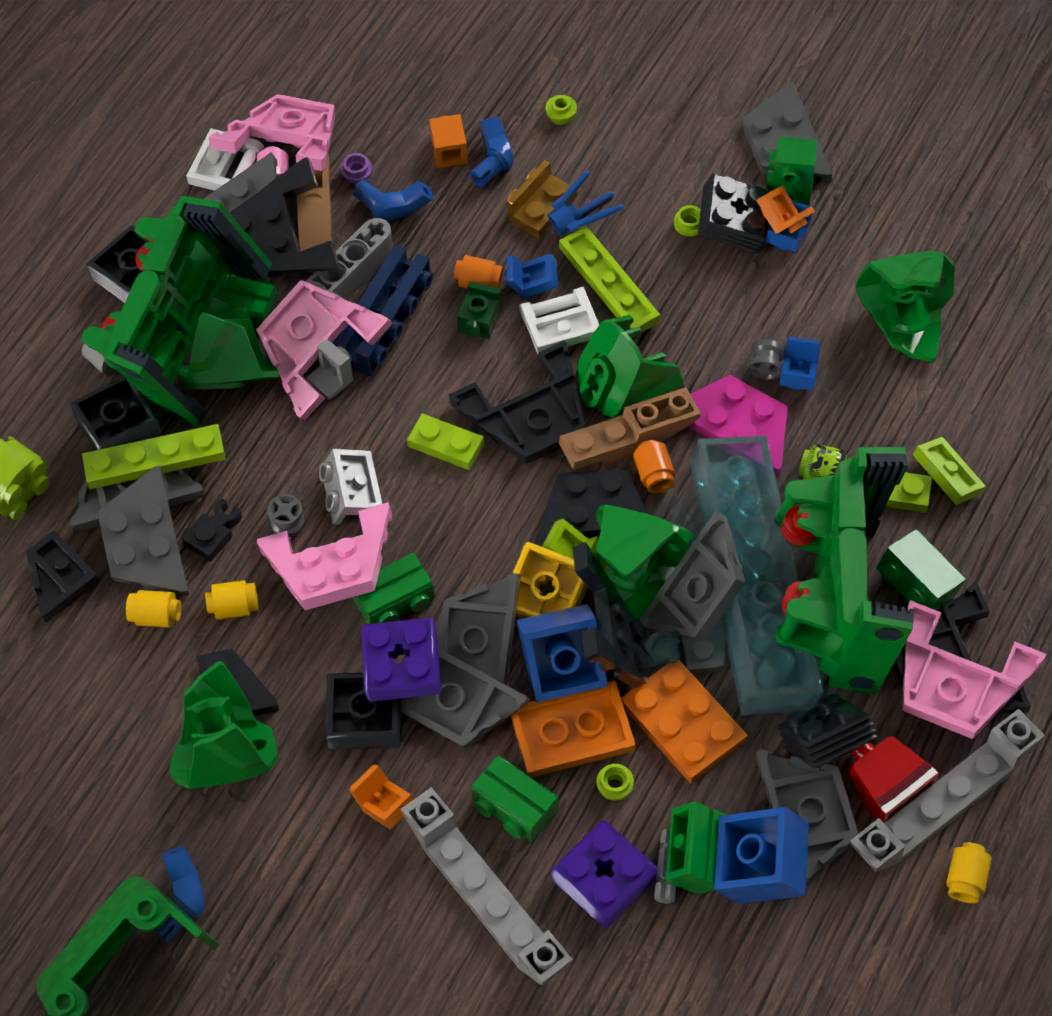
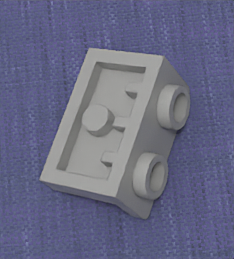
M332 449L325 462H322L320 465L319 478L325 486L326 510L330 512L332 524L340 525L346 515H359V510L382 504L371 451Z

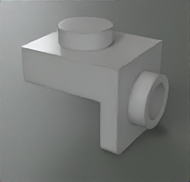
M325 339L317 346L320 366L307 376V381L327 400H331L353 381L350 363L352 359L342 346L336 347L328 339Z

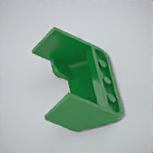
M139 876L130 877L120 884L41 974L36 987L37 995L50 1016H84L88 1006L87 995L84 991L86 986L137 928L142 931H154L160 928L171 915L197 939L213 950L220 944L147 879Z

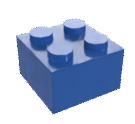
M588 604L517 620L529 687L536 703L608 686L606 672L598 666L600 662L589 663L584 658L582 632L594 626L597 628L596 618Z
M786 807L719 816L714 890L738 904L805 896L809 822Z

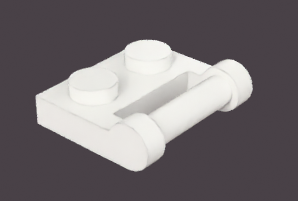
M210 128L186 177L190 185L215 191L231 180L225 178L237 153L210 148L209 136L215 132H218L219 135L224 133L223 131ZM249 138L238 150L244 152V155L232 179L254 164L257 154L264 150V145L261 142Z
M584 287L573 289L571 294L532 305L530 302L519 305L522 320L527 326L537 354L563 341L568 346L589 341L599 326ZM577 306L576 308H572V309L565 310V311H562V312H558V313H554V314L547 315V316H544V317L536 318L537 316H541V315L548 314V313H551V312H555V311H559V310L566 309V308H569V307Z

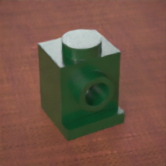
M469 281L467 293L457 315L458 332L465 333L470 337L490 339L502 310L501 289Z

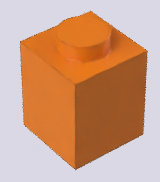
M461 114L429 119L431 141L437 168L468 164L467 143Z

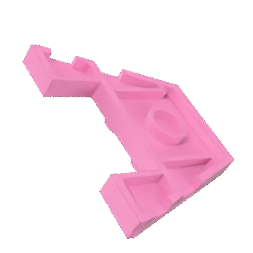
M277 94L252 109L249 118L244 121L234 120L229 123L228 130L223 134L219 135L218 132L209 136L210 148L237 153L250 136L263 138L267 142L278 141L288 143L294 147L301 148L296 154V163L308 157L312 162L313 169L324 171L335 120V107L331 104Z
M300 280L256 330L273 366L279 371L285 392L290 396L295 406L294 411L296 415L306 420L325 399L303 377V374L319 358L317 346L325 339L332 343L348 324L368 343L374 345L393 322L379 313L377 314L356 303L347 301L333 293Z
M389 502L358 511L363 534L360 536L342 538L335 543L317 548L310 547L293 554L291 540L287 531L257 539V544L262 555L267 557L274 571L280 574L287 588L304 610L373 592L376 588L382 562L383 543H386L388 537V521L392 520Z
M910 600L907 613L910 609H914L913 630L905 643L902 711L973 739L1042 666L1046 654L1014 642L1002 673H999L929 645L939 622L941 612Z

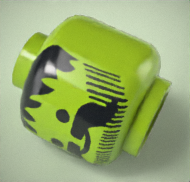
M815 444L811 450L805 449L798 476H802L803 480L834 475L839 462L846 460L847 455L842 449Z

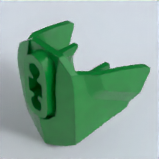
M936 251L916 252L869 262L855 282L857 295L865 310L880 327L892 348L903 352L910 358L930 363L936 361L940 342L941 309L954 296V263L945 253Z
M214 296L207 313L203 312L199 315L193 339L190 364L181 366L179 369L178 381H182V387L185 389H230L242 387L243 382L249 383L278 378V369L273 366L272 362L265 360L249 313Z
M631 315L603 320L593 333L578 361L576 377L580 387L581 400L589 408L596 407L604 416L617 417L623 415L624 407L684 388V381L679 367L675 363H664L666 355L663 352L643 358L632 340L641 333L642 329L639 326L629 329V325L634 320Z
M606 504L601 505L596 511V519L601 528L596 552L600 560L608 562L605 571L634 618L639 620L690 548L694 536L686 528L656 516Z
M222 661L216 662L199 675L194 683L184 692L181 737L171 758L169 771L171 777L179 785L192 789L243 781L260 776L272 769L279 759L272 728L256 720L250 704L231 672Z

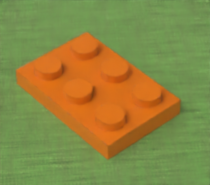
M677 657L647 679V684L634 688L621 698L624 710L690 784L748 740V735Z
M615 680L607 682V687L537 703L535 700L530 701L510 716L526 774L532 778L635 751L636 745Z

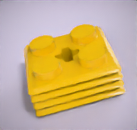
M530 542L525 543L513 573L521 576L516 617L524 619L581 605L588 586L575 573L573 558ZM549 581L552 582V586L555 589L554 592L543 596L539 589L540 585L547 586Z

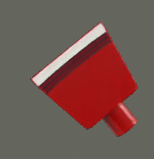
M891 736L887 737L876 747L870 742L850 752L857 761L851 766L849 782L875 821L880 818L885 823L936 783L939 772Z

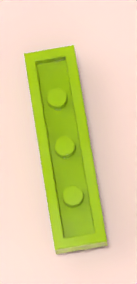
M587 226L559 240V249L615 317L618 318L626 315L633 317L634 320L629 325V329L639 326L642 329V333L660 322V313Z
M218 424L82 453L89 490L139 479L155 466H160L161 472L167 473L226 460Z

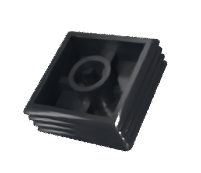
M712 173L703 186L698 234L708 239L758 253L761 246L766 242L768 220L763 216L756 200L770 191L760 186H752L734 180L728 176L724 177Z
M130 225L86 264L90 277L125 303L136 277L143 272L136 265V254L149 241L141 238L135 232V226Z
M124 376L70 403L75 419L95 451L151 439L162 433L159 419L147 399Z
M363 672L328 674L325 730L328 749L399 748L401 746L402 698L369 701L364 691ZM362 707H369V711L366 714H359L362 711Z
M838 694L822 697L818 701V706L807 711L796 710L786 716V721L780 723L777 727L781 731L779 735L783 737L782 742L786 744L784 748L815 769L876 740L878 737L874 733L876 729L872 727L873 722L869 720L871 715L839 697Z

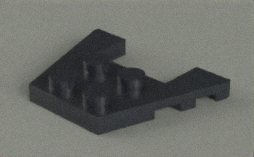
M308 157L297 162L230 212L272 263L267 277L283 276V273L300 272L301 275H310L314 271L341 272L336 250L331 241L300 251L287 199L318 188L313 165Z
M565 341L538 353L539 362L552 381L494 408L490 406L475 382L449 394L451 406L524 464H528L561 448L559 444L561 435L586 428L575 385L574 372L569 358L568 345Z
M628 470L558 473L534 544L542 547L554 523L561 519L567 521L585 537H599L601 528L596 519V511L601 505L606 504L647 514Z
M584 542L572 547L575 573L594 593L598 629L594 626L582 632L585 660L589 663L599 661V668L605 672L613 669L616 671L614 672L615 678L633 688L647 684L646 668L649 666V661L643 649L642 639L645 638V632L641 622L634 618L588 544Z
M978 583L968 587L965 593L954 600L951 598L937 610L941 612V616L929 645L971 661L957 626L987 618L990 610ZM905 644L893 664L902 687L904 681ZM1023 686L998 713H1014L1017 709H1020L1023 713L1029 712L1031 705Z

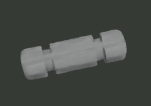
M664 829L661 832L656 875L657 883L655 884L654 893L655 901L665 904H671L675 901L676 886L665 883L670 829Z

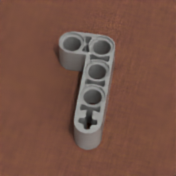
M373 218L366 221L336 250L341 272L315 271L305 282L347 300L382 265L391 251L393 241L390 224L381 218Z

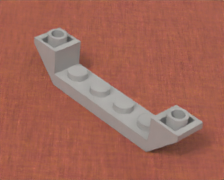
M1017 709L991 730L988 740L983 746L885 823L878 818L851 839L850 844L875 872L901 863L1008 778L1038 746L1045 735L1020 709Z
M432 787L401 808L402 814L426 854L521 971L542 986L573 962V959L549 930L543 933L458 830L454 814Z

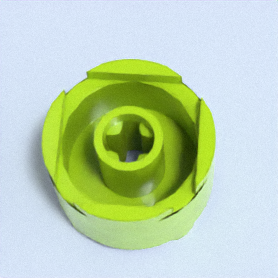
M8 437L9 441L7 442L0 439V514L17 520L25 513L27 502L33 495L39 496L45 492L49 486L50 479L46 477V460L13 437Z

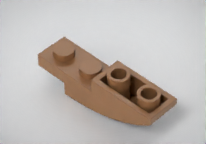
M329 154L324 171L314 169L318 188L297 195L300 251L327 241L332 242Z
M687 387L624 407L622 416L561 435L559 444L573 470L597 462H601L602 466L606 467L632 457L634 451L644 441L655 440L663 442L699 419L701 412Z

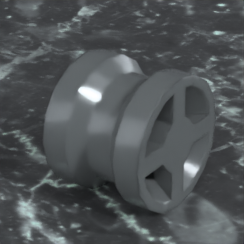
M770 339L755 341L751 349L753 358L749 361V373L760 380L768 381L779 378L782 371V364L780 362L784 359L785 355L784 346Z
M281 494L270 501L267 513L273 532L277 534L287 531L289 538L298 535L305 526V517L299 499L290 494Z

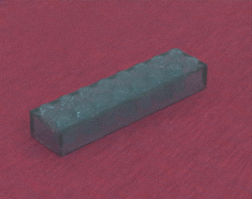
M766 436L698 439L689 461L703 528L715 511L727 517L745 579V584L721 616L741 715L791 712L814 708L823 693L816 656L792 647L780 645L775 639L777 627L784 623L787 616L782 608V599L788 587L794 582H798V576L791 545L784 539L781 528L774 522L775 512L782 505Z

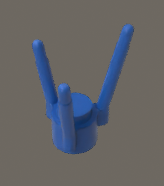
M588 170L584 171L568 190L551 204L554 210L547 214V217L560 236L568 231L573 233L580 227L623 209V205L618 204L581 219L582 215L614 196L612 191L598 197L578 210L572 203L565 205L568 199L590 176Z

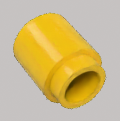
M246 580L212 584L211 592H205L208 614L214 613L216 620L250 616V612L259 611L255 582L246 583Z
M139 590L137 593H130L126 602V618L128 622H135L137 626L171 628L174 621H179L181 601L176 599L174 592Z
M966 842L963 843L962 847L954 848L946 885L949 887L948 895L951 898L966 903L979 902L980 895L985 893L992 857L985 852V847L976 843Z

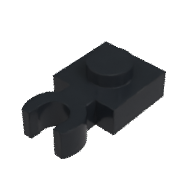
M221 499L216 503L214 507L215 514L211 518L203 513L181 538L183 545L212 562L232 538L231 530L228 528L239 524L242 519L241 509L237 507L232 514L224 515L223 513L228 509V505L225 499Z

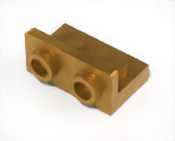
M544 160L537 169L534 168L529 172L526 181L518 189H514L509 194L506 201L508 221L539 239L552 225L547 217V214L554 210L551 204L558 200L571 185L551 174V163ZM577 191L568 199L565 205L572 203L577 198Z

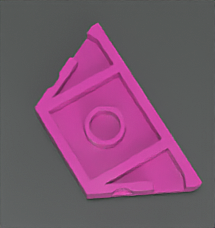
M731 375L691 393L694 402L701 412V416L687 427L774 476L779 477L782 467L788 406Z

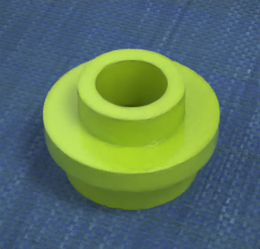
M566 95L554 96L546 103V114L557 125L570 123L577 113L575 100Z
M693 205L682 207L674 217L676 231L681 235L689 237L699 235L701 209Z
M610 764L602 768L598 773L597 789L606 799L613 801L622 800L632 792L634 778L627 767L621 764ZM617 779L622 785L618 788H613L608 783L611 780Z

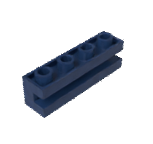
M394 244L357 303L370 311L387 317L393 324L374 345L368 343L349 324L332 343L336 347L342 346L349 353L352 359L350 362L351 369L371 376L377 365L381 366L384 363L390 344L393 340H398L403 330L404 321L408 315L412 316L414 314L420 295L423 291H427L432 284L433 273L431 272L429 257L417 254L413 261L407 259L406 249Z

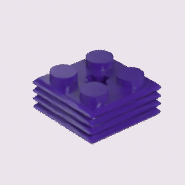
M433 618L367 624L361 627L364 691L369 701L441 693L437 628ZM399 655L406 656L402 664H397L395 661Z
M602 820L552 869V880L601 926L608 928L656 880L658 868L609 823ZM598 870H611V878L607 875L599 878Z

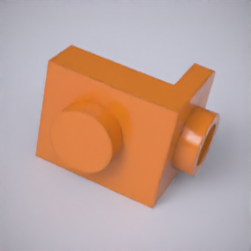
M783 185L756 200L763 216L768 220L775 234L788 228L790 233L808 224L805 217L815 212L811 206L798 213Z
M375 764L350 787V792L362 811L389 830L404 817L401 808L414 800L411 794L389 781L382 769Z

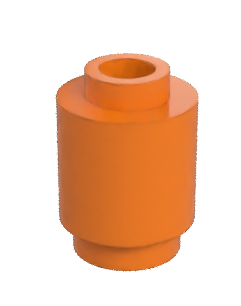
M465 255L463 261L457 260L453 279L458 280V287L468 289L469 281L500 288L503 266L496 265V261Z
M655 440L642 442L633 453L642 485L653 494L663 493L671 489L675 483V471L666 445Z

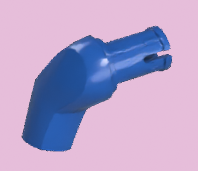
M499 116L478 122L487 158L475 169L471 170L469 176L470 179L477 176L473 183L480 188L485 187L499 172H508L514 163L512 148Z
M364 179L355 186L362 192L353 190V196L371 208L374 218H381L387 222L414 214L434 198L429 186L421 181H417L400 192L382 193Z
M178 846L164 852L162 857L172 884V893L175 895L172 898L174 900L173 903L190 918L193 917L195 919L201 916L205 908L203 889L198 872L186 847ZM171 915L160 928L154 931L167 943H170L171 939L183 925Z

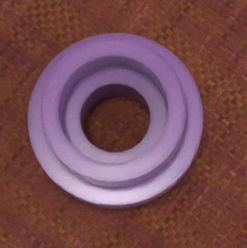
M352 153L346 156L341 165L342 177L347 182L354 184L364 179L368 180L373 172L372 163L361 153Z

